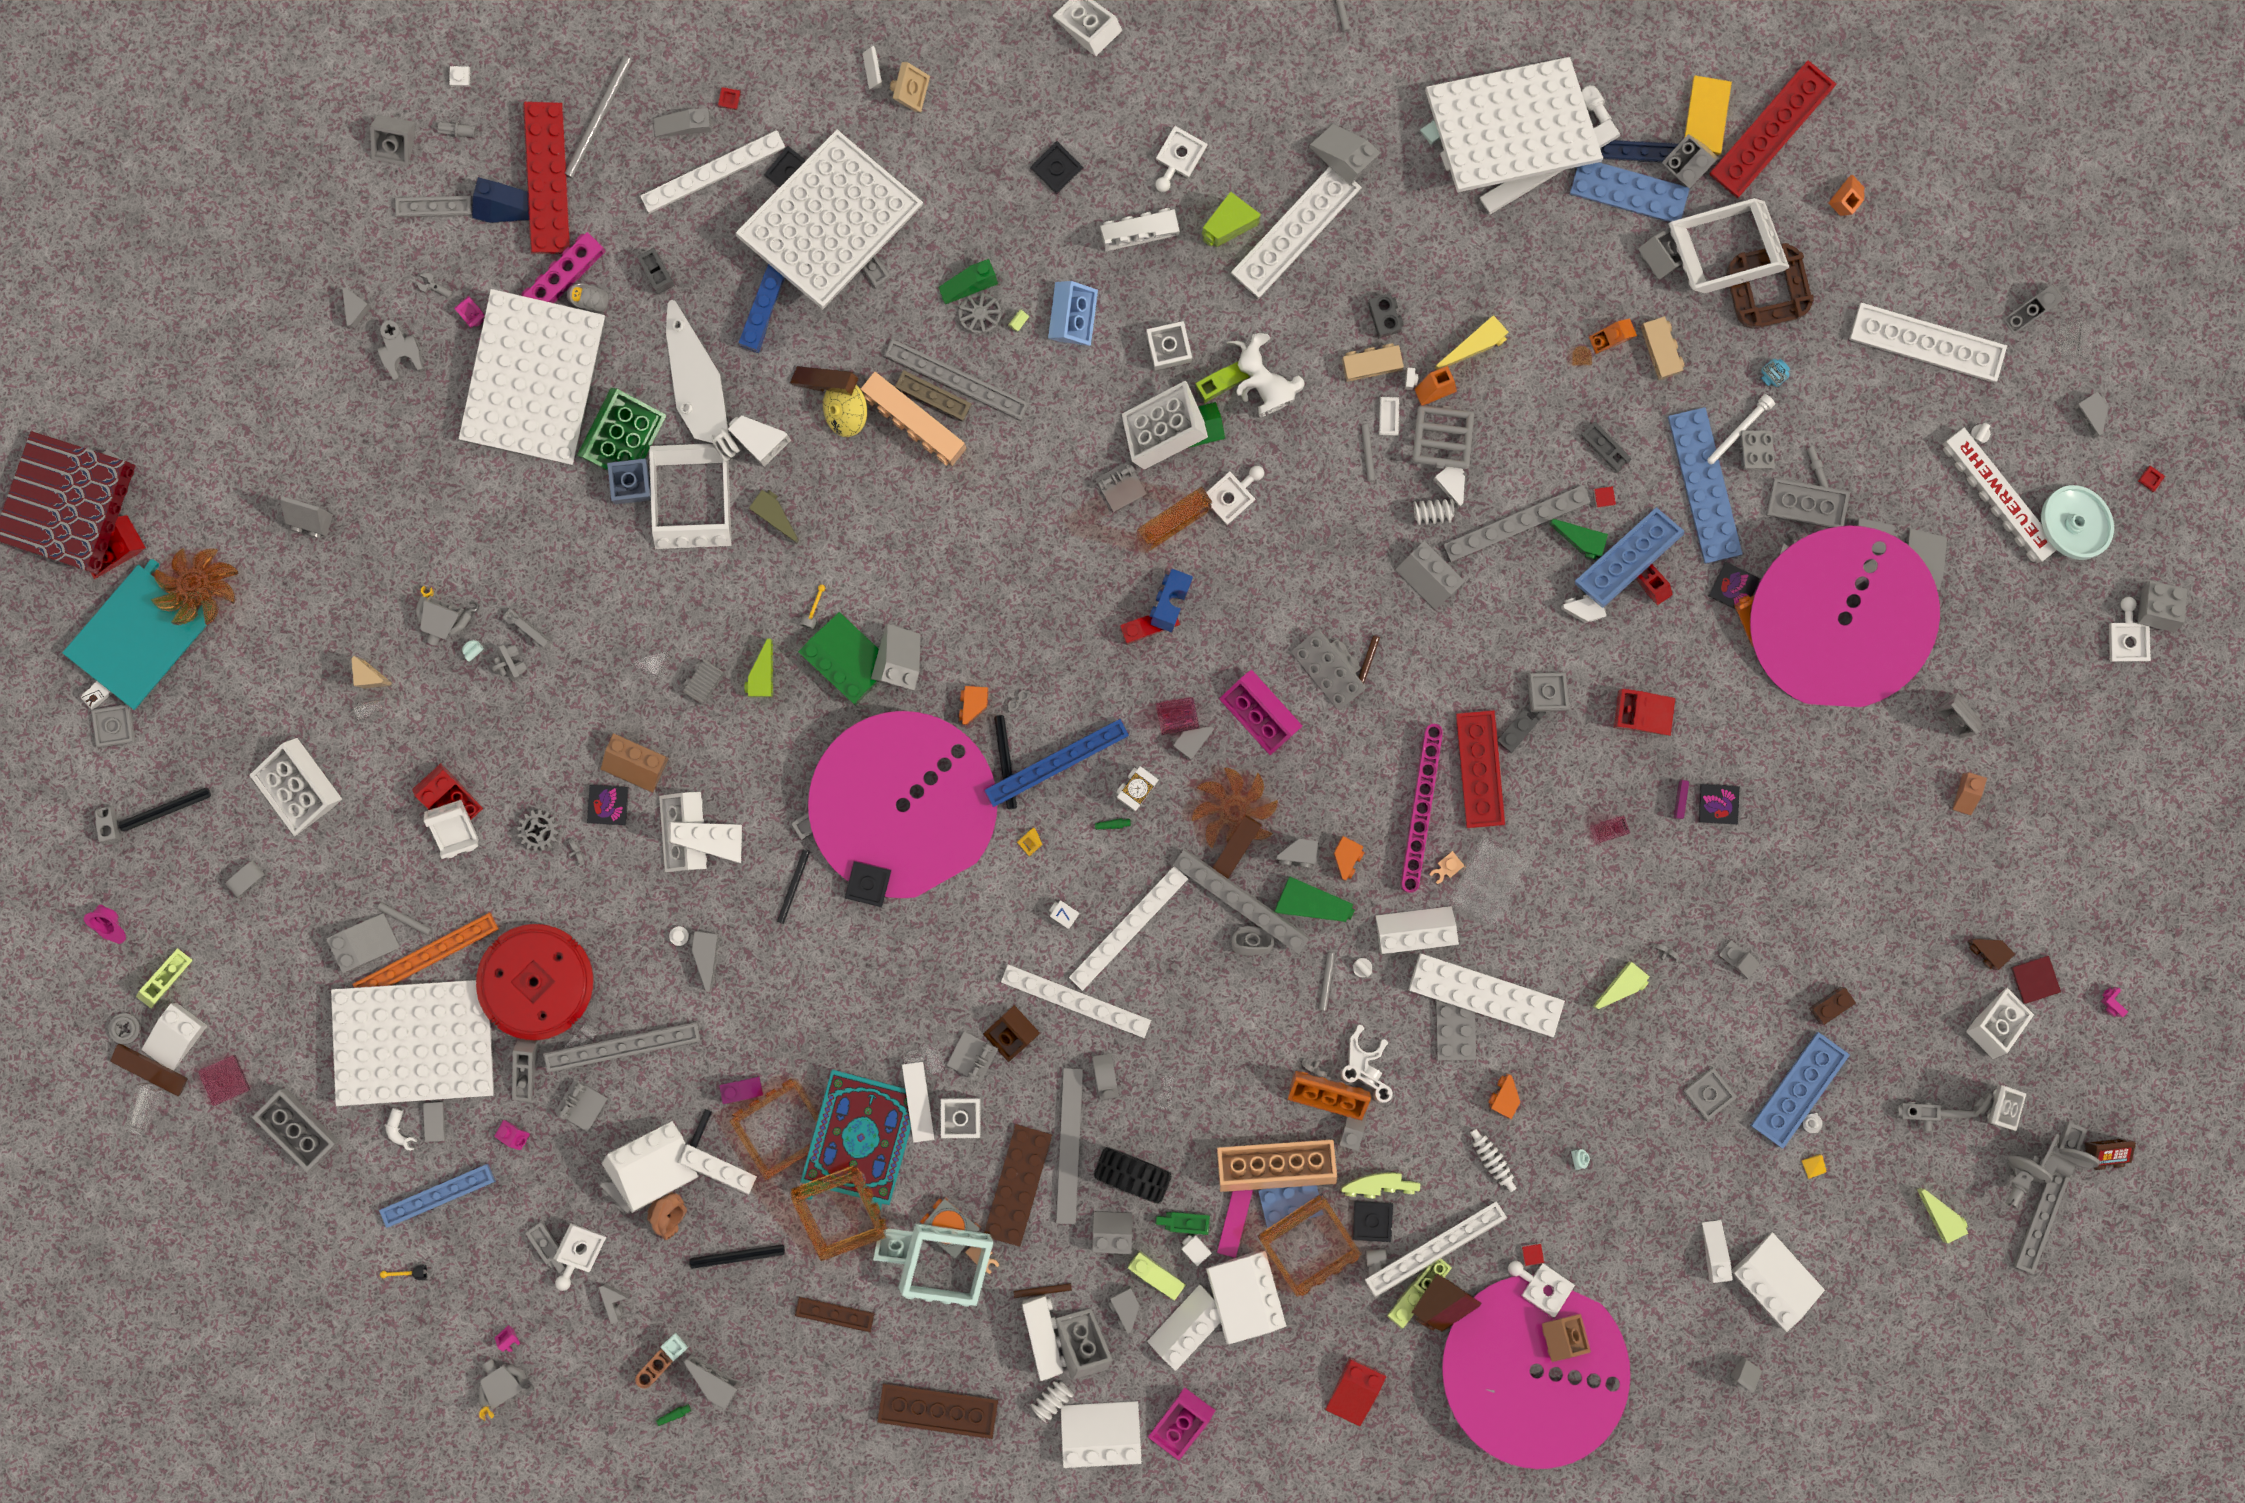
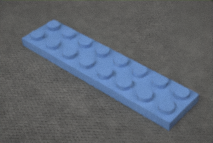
M1706 407L1668 416L1704 564L1743 555L1719 459L1714 464L1707 462V459L1716 451Z

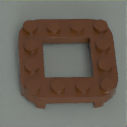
M1781 243L1789 268L1784 270L1791 301L1758 308L1755 306L1750 281L1730 286L1736 316L1744 327L1758 329L1802 318L1809 312L1814 302V296L1810 292L1802 251L1789 245V243ZM1766 248L1738 254L1729 263L1727 276L1770 264L1771 261Z

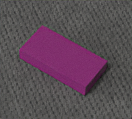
M1680 780L1678 783L1673 819L1684 818L1689 781Z

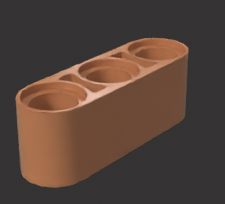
M662 1348L637 1374L635 1381L638 1387L643 1389L650 1387L673 1362ZM656 1359H660L663 1362V1368L659 1369L655 1366L654 1362ZM642 1374L649 1375V1383H645L641 1380Z

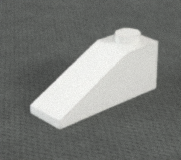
M1722 1221L1702 1222L1709 1280L1713 1283L1733 1281Z

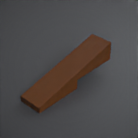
M797 366L790 384L821 392L828 390L852 396L859 378L849 371Z

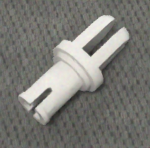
M1586 86L1582 90V95L1588 111L1595 113L1600 124L1612 119L1604 107L1605 100L1595 86Z

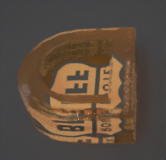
M1586 346L1575 348L1572 353V366L1592 365V355L1589 348Z

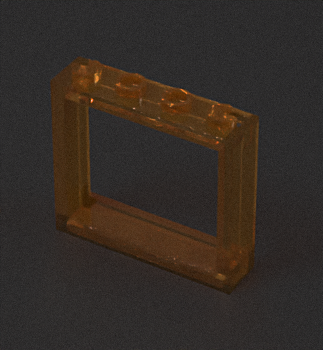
M1201 486L1139 527L1136 538L1146 553H1148L1209 513L1213 502ZM1204 508L1206 509V511H1204L1203 513H1200V511H1201L1202 509H1204Z
M789 1079L782 1083V1089L776 1091L774 1088L765 1094L767 1098L761 1102L759 1099L748 1104L750 1107L748 1110L743 1112L740 1109L732 1114L733 1119L730 1120L731 1125L765 1181L808 1155L810 1144L768 1169L739 1121L795 1087L817 1123L819 1114L798 1079L795 1081Z
M857 1165L791 1189V1200L820 1261L886 1238V1230L888 1229L886 1220L881 1218L880 1207L877 1202L874 1203L872 1190L866 1186L864 1173L862 1174V1171H859ZM853 1181L875 1228L827 1246L805 1199Z
M1322 1193L1257 1235L1296 1297L1306 1295L1310 1288L1316 1284L1321 1285L1326 1281L1327 1277L1339 1273L1343 1269L1342 1267L1348 1263L1356 1262L1359 1256L1362 1255ZM1325 1208L1352 1250L1296 1286L1270 1246V1243Z

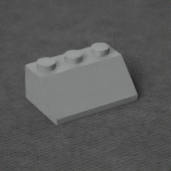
M1425 541L1395 569L1435 610L1465 582Z

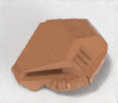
M670 1192L653 1201L648 1209L647 1220L652 1225L654 1232L657 1235H661L664 1240L670 1239L675 1235L674 1233L678 1232V1224L687 1212V1208L683 1205L684 1201L680 1195L674 1192Z

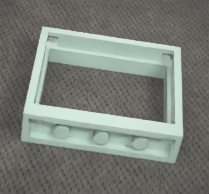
M915 1223L898 1287L901 1295L907 1299L921 1298L928 1302L936 1300L945 1304L958 1303L965 1307L970 1305L977 1306L993 1246L990 1234ZM922 1240L982 1248L970 1293L911 1286Z

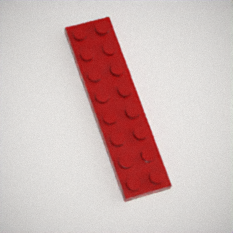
M1807 60L1709 175L1738 199L1837 84Z
M524 101L531 254H562L566 248L570 247L562 103Z

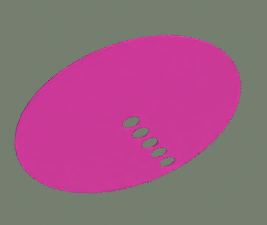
M1850 525L1823 529L1792 544L1775 559L1765 572L1756 590L1751 608L1750 630L1752 643L1757 658L1767 675L1779 688L1793 698L1813 705L1864 707L1877 703L1900 690L1922 668L1932 651L1939 629V595L1935 581L1924 561L1910 546L1887 532L1864 526ZM1879 541L1883 542L1886 545V551L1882 555H1875L1872 552L1873 544ZM1868 559H1874L1878 565L1877 569L1872 573H1867L1863 568L1865 561ZM1866 577L1869 580V586L1865 590L1856 589L1855 581L1857 578ZM1852 594H1857L1861 599L1860 604L1855 608L1849 607L1846 603L1848 596ZM1845 611L1851 613L1852 621L1848 625H1841L1838 622L1840 613Z
M893 711L868 717L845 730L832 742L821 757L813 774L809 790L808 811L811 830L827 862L847 881H849L855 860L892 870L885 897L915 898L973 866L983 855L993 834L997 817V806L993 807L984 789L994 785L995 781L991 769L979 748L966 734L954 725L938 717L920 712ZM956 744H961L965 748V755L961 758H955L951 754V749ZM948 758L952 763L950 770L946 772L940 771L937 767L939 759ZM933 771L937 774L938 780L934 785H928L924 782L923 777L926 772ZM916 784L921 785L924 789L923 796L918 799L910 795V788ZM900 798H906L910 802V808L906 812H900L896 808V802Z
M1515 1276L1494 1283L1479 1292L1474 1298L1482 1303L1480 1307L1452 1325L1443 1354L1442 1370L1445 1393L1454 1417L1461 1428L1475 1444L1491 1456L1508 1464L1523 1468L1550 1469L1574 1463L1595 1451L1617 1426L1624 1412L1630 1389L1628 1351L1618 1325L1601 1303L1572 1290L1556 1317L1552 1318L1521 1297L1529 1282L1520 1276ZM1549 1285L1543 1288L1546 1296H1551L1553 1292L1552 1287ZM1581 1314L1591 1352L1552 1362L1548 1354L1546 1338L1543 1335L1542 1323ZM1533 1364H1539L1543 1367L1544 1373L1542 1377L1536 1379L1531 1376L1530 1367ZM1553 1367L1560 1368L1563 1373L1562 1379L1558 1382H1554L1549 1378V1371ZM1572 1370H1576L1581 1374V1382L1577 1385H1572L1568 1381V1374ZM1592 1373L1600 1377L1601 1382L1597 1388H1591L1587 1384V1377ZM1609 1377L1618 1379L1620 1384L1618 1390L1609 1391L1607 1389L1606 1380Z

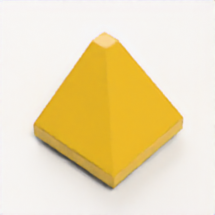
M1032 828L1017 841L1028 856H1031L1042 846L1035 828Z
M1821 1154L1802 1160L1808 1179L1827 1172Z

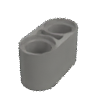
M251 861L233 875L225 885L237 899L243 897L242 894L247 890L250 891L258 884L257 881L262 877L265 878L266 875L254 861Z

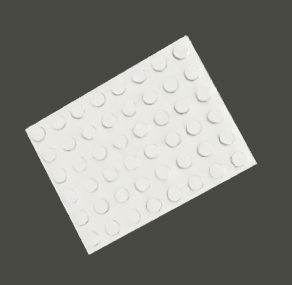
M1570 57L1427 86L1425 89L1457 192L1598 163L1603 160Z
M836 130L736 232V236L823 310L923 206V202L840 131Z
M491 289L459 440L573 465L605 315Z
M476 980L331 989L336 1106L494 1096L491 1020L487 1018L480 1006L476 991Z

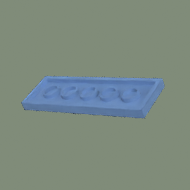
M1598 162L1577 167L1570 195L1662 221L1672 222L1682 218L1689 188Z
M1656 507L1577 578L1575 585L1599 606L1604 608L1684 535V530Z
M1816 1032L1750 1126L1784 1149L1850 1054L1821 1033Z

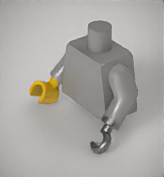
M423 586L421 588L423 596L419 598L415 612L418 622L421 624L420 629L429 633L427 643L438 645L440 638L447 639L449 636H455L462 631L472 618V613L479 610V605L472 601L470 604H476L477 608H469L468 611H464L460 607L432 597L434 594L432 587L430 592L425 594L426 587Z
M492 1359L482 1365L488 1375L480 1380L479 1403L481 1410L479 1417L483 1421H486V1414L493 1418L494 1414L490 1408L493 1410L524 1388H530L526 1395L532 1394L534 1386L530 1384L523 1369L514 1365H507L506 1363L497 1368Z

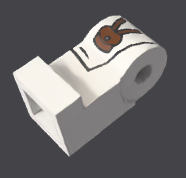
M96 681L90 689L82 694L81 699L93 710L106 700L112 692Z

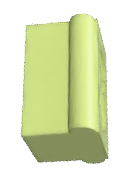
M1020 309L1008 326L1018 332L1030 316Z

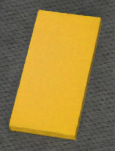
M1694 75L1684 138L1690 134L1706 145L1715 155H1720L1732 82Z

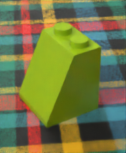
M1230 192L1204 225L1202 230L1203 241L1209 246L1214 245L1218 247L1256 227L1260 222L1261 214Z

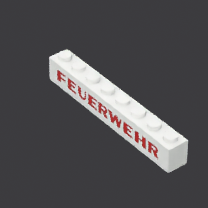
M1965 428L1959 430L1942 443L1944 453L1948 457L1952 456L1956 461V468L1960 472L1964 471L1968 476V483L1972 487L1976 486L1980 492V498L1991 505L1992 513L2003 520V527L2015 535V542L2020 547L2026 549V555L2032 562L2040 563L2056 551L2047 539L2042 524Z

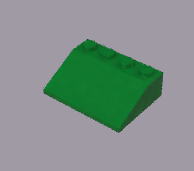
M611 387L577 456L607 471V463L637 460L639 458L645 459L666 414L617 388Z
M840 612L798 651L855 706L879 682L871 679L879 648Z

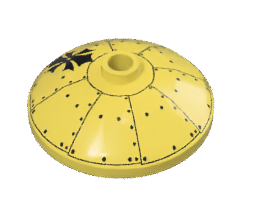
M857 385L852 396L828 390L825 392L823 399L824 417L829 427L837 435L842 437L854 436L865 425L867 405L865 397Z

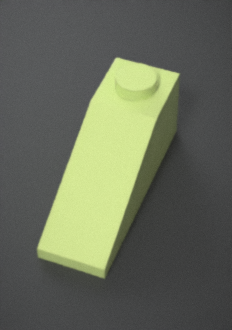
M177 948L140 989L136 997L152 1008L193 960Z
M1628 962L1593 1007L1600 1009L1638 992L1639 989L1642 991L1649 982L1647 980L1650 976L1633 962Z
M1917 1189L1943 1242L1948 1244L1968 1234L1966 1230L1968 1225L1963 1217H1960L1925 1189Z
M1140 1250L1128 1265V1269L1174 1301L1186 1285Z

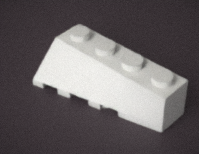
M1170 208L1161 209L1156 214H1151V212L1143 213L1138 218H1133L1132 216L1125 217L1120 222L1107 221L1100 226L1105 252L1178 236L1180 233L1175 209L1170 210Z

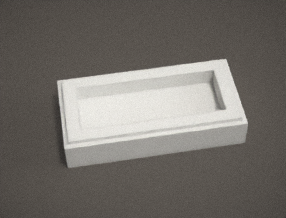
M1380 397L1379 435L1398 436L1399 397Z

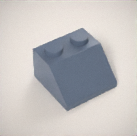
M646 459L607 463L611 501L615 505L651 500L650 475Z

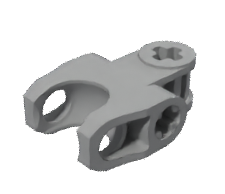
M390 320L384 322L381 325L380 332L385 346L378 348V353L393 380H401L398 373V364L404 358H411L417 370L420 372L424 371L422 351L415 335L412 334L405 337L403 329L396 322ZM390 328L395 329L393 335L389 334L391 332Z

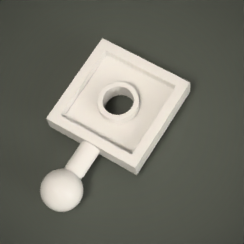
M1174 126L1156 157L1158 162L1169 167L1164 177L1157 179L1156 189L1160 192L1168 191L1171 186L1170 179L1175 171L1189 179L1208 144ZM1185 148L1187 150L1186 156H1178L1176 153L1177 149Z
M1253 466L1249 471V475L1241 483L1231 472H1228L1201 498L1228 525L1256 500L1246 487L1254 480H1261L1264 477V470L1261 466ZM1227 493L1232 494L1234 497V501L1230 504L1225 503L1223 500V496Z
M2125 597L2121 601V608L2125 611V623L2109 624L2110 662L2151 661L2150 626L2133 623V610L2136 608L2137 603L2132 597ZM2127 637L2134 640L2132 648L2127 647L2125 644Z
M570 1223L554 1256L556 1261L567 1265L563 1275L559 1276L555 1281V1286L558 1290L565 1291L570 1287V1276L574 1268L590 1272L606 1239L605 1235ZM579 1244H584V1249L576 1252V1247Z
M1512 1261L1508 1265V1271L1512 1276H1520L1529 1282L1521 1297L1552 1318H1555L1575 1285L1543 1263H1541L1534 1276L1525 1271L1522 1263L1519 1261ZM1549 1285L1552 1287L1553 1292L1551 1296L1544 1294V1286Z

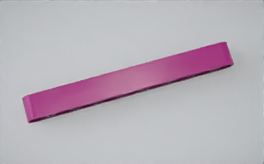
M1438 724L1428 725L1423 734L1400 882L1402 890L1407 893L1415 892L1420 884L1443 730ZM1430 728L1437 729L1438 736L1436 738L1429 736L1428 731ZM1428 746L1435 749L1433 757L1426 755L1425 750ZM1425 765L1432 768L1430 776L1423 773L1422 769ZM1422 784H1426L1429 787L1427 795L1420 792ZM1419 803H1423L1426 806L1424 814L1417 811ZM1416 822L1423 824V831L1420 833L1414 830ZM1413 841L1420 843V850L1417 852L1411 849ZM1410 860L1417 862L1418 866L1414 871L1408 868ZM1407 879H1412L1415 883L1414 888L1411 890L1405 887Z

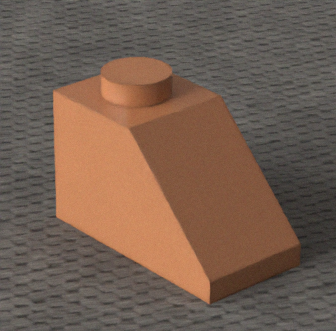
M1970 772L1963 773L1952 810L1972 815L1982 797L1987 778Z

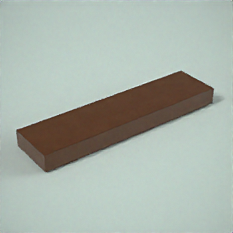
M1245 815L1214 864L1213 869L1229 879L1262 824Z
M122 1044L116 1046L110 1062L176 1096L181 1095L188 1080L187 1077Z
M800 1296L795 1312L797 1317L871 1332L875 1314L874 1312Z

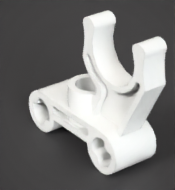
M1358 1025L1353 1035L1349 1038L1348 1066L1341 1069L1340 1078L1345 1083H1352L1356 1080L1360 1081L1374 1090L1373 1098L1376 1102L1386 1103L1392 1098V1090L1379 1081L1382 1073L1368 1065V1061L1381 1057L1384 1048L1388 1045V1041L1385 1039L1381 1040L1379 1047L1374 1052L1367 1053L1363 1051L1358 1045V1037L1364 1030V1027ZM1352 1070L1354 1077L1346 1078L1345 1072ZM1380 1089H1384L1385 1095H1387L1384 1100L1380 1098L1381 1094L1378 1093Z

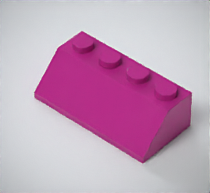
M1252 669L1219 698L1269 755L1273 754L1302 727V724Z

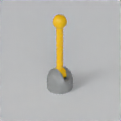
M822 584L818 586L819 591L810 614L804 615L800 622L801 626H808V629L814 630L816 625V618L813 616L822 592L825 591V586Z

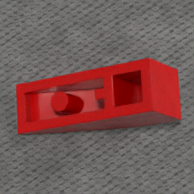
M1653 564L1635 578L1657 606L1673 595L1670 583Z
M1150 615L1120 625L1126 645L1165 630L1150 625L1152 617H1149ZM1178 618L1174 627L1180 625Z

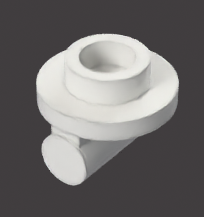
M1983 423L1972 428L1971 436L1976 443L1981 444L1989 440L1991 434L1989 424Z
M1359 958L1353 964V971L1359 977H1368L1372 974V964L1368 959Z
M1818 1113L1808 1114L1803 1120L1804 1129L1809 1133H1819L1823 1125L1822 1119L1818 1116Z

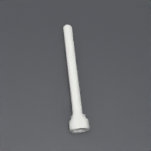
M1764 394L1758 400L1759 403L1755 410L1707 459L1709 464H1714L1741 435V431L1746 430L1763 411H1769L1775 405L1774 400L1770 396Z

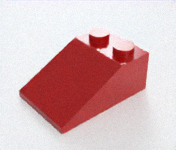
M1349 1357L1325 1410L1355 1425L1361 1426L1387 1376L1385 1373Z

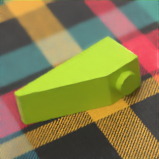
M772 639L766 640L748 676V682H745V693H748L750 698L773 697Z

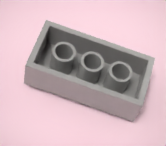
M286 1088L280 1089L252 1117L306 1172L314 1170L340 1143Z

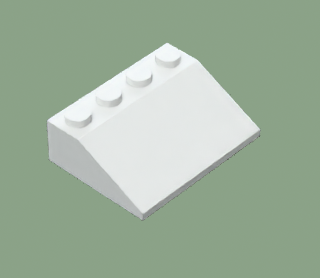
M1186 381L1122 413L1132 462L1144 470L1208 437L1205 422Z
M298 738L282 743L249 775L294 836L325 815L342 800Z
M673 1121L607 1154L602 1163L632 1212L698 1178L696 1171L678 1163L686 1144Z
M1773 1232L1731 1270L1735 1278L1786 1332L1806 1314L1825 1291Z
M1266 1251L1251 1252L1206 1268L1227 1344L1236 1343L1286 1327Z
M1138 1401L1063 1405L1061 1409L1063 1468L1141 1464Z

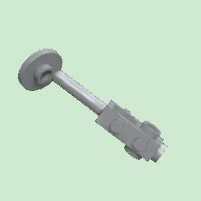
M1987 1093L1983 1097H1979L1974 1104L1975 1108L1973 1111L1941 1109V1105H1932V1103H1901V1105H1897V1117H1900V1119L1924 1120V1131H1932V1121H1941V1117L1971 1118L1977 1117L1980 1113L1984 1114L1992 1104L1990 1101L1992 1095ZM1911 1108L1914 1111L1912 1115L1909 1112Z

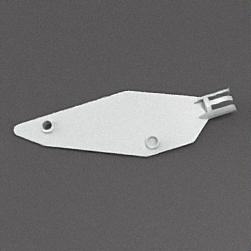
M670 300L667 307L666 336L676 408L693 437L713 443L722 459L727 462L730 460L729 457L732 458L735 456V452L738 453L740 450L728 431L720 373L677 302Z

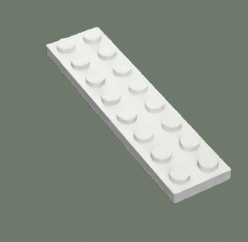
M1329 166L1235 267L1231 274L1259 299L1362 187L1355 181L1349 185Z
M1860 303L1849 338L1850 341L1996 383L2007 349V345L1865 303Z
M1419 954L1408 991L1553 1038L1565 1002L1564 1000L1424 954Z

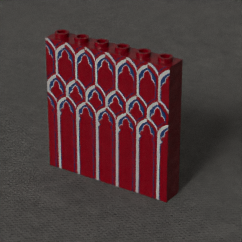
M30 431L0 515V542L98 574L136 465Z

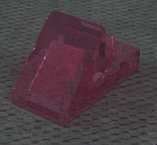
M1624 815L1590 826L1596 844L1630 834Z

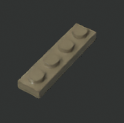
M905 370L902 371L895 385V388L963 422L972 406L971 403Z

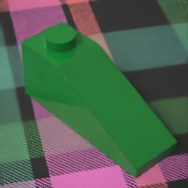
M986 259L969 266L938 288L946 305L998 285L990 260Z
M1557 519L1550 520L1549 525L1580 553L1585 554V558L1596 560V557L1600 558L1602 556L1608 534Z

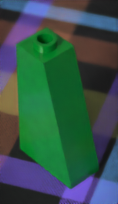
M1289 876L1274 912L1346 922L1347 919L1351 920L1355 909L1352 908L1354 904Z

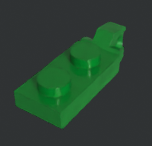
M1171 1211L1166 1212V1217L1156 1216L1155 1224L1165 1225V1230L1170 1232L1208 1235L1210 1215Z

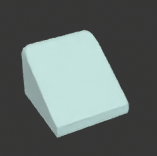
M1435 120L1420 129L1430 145L1440 140Z

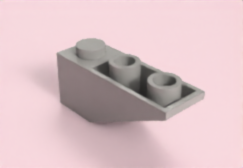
M2053 283L2003 320L2011 331L2016 334L2063 301L2065 297Z

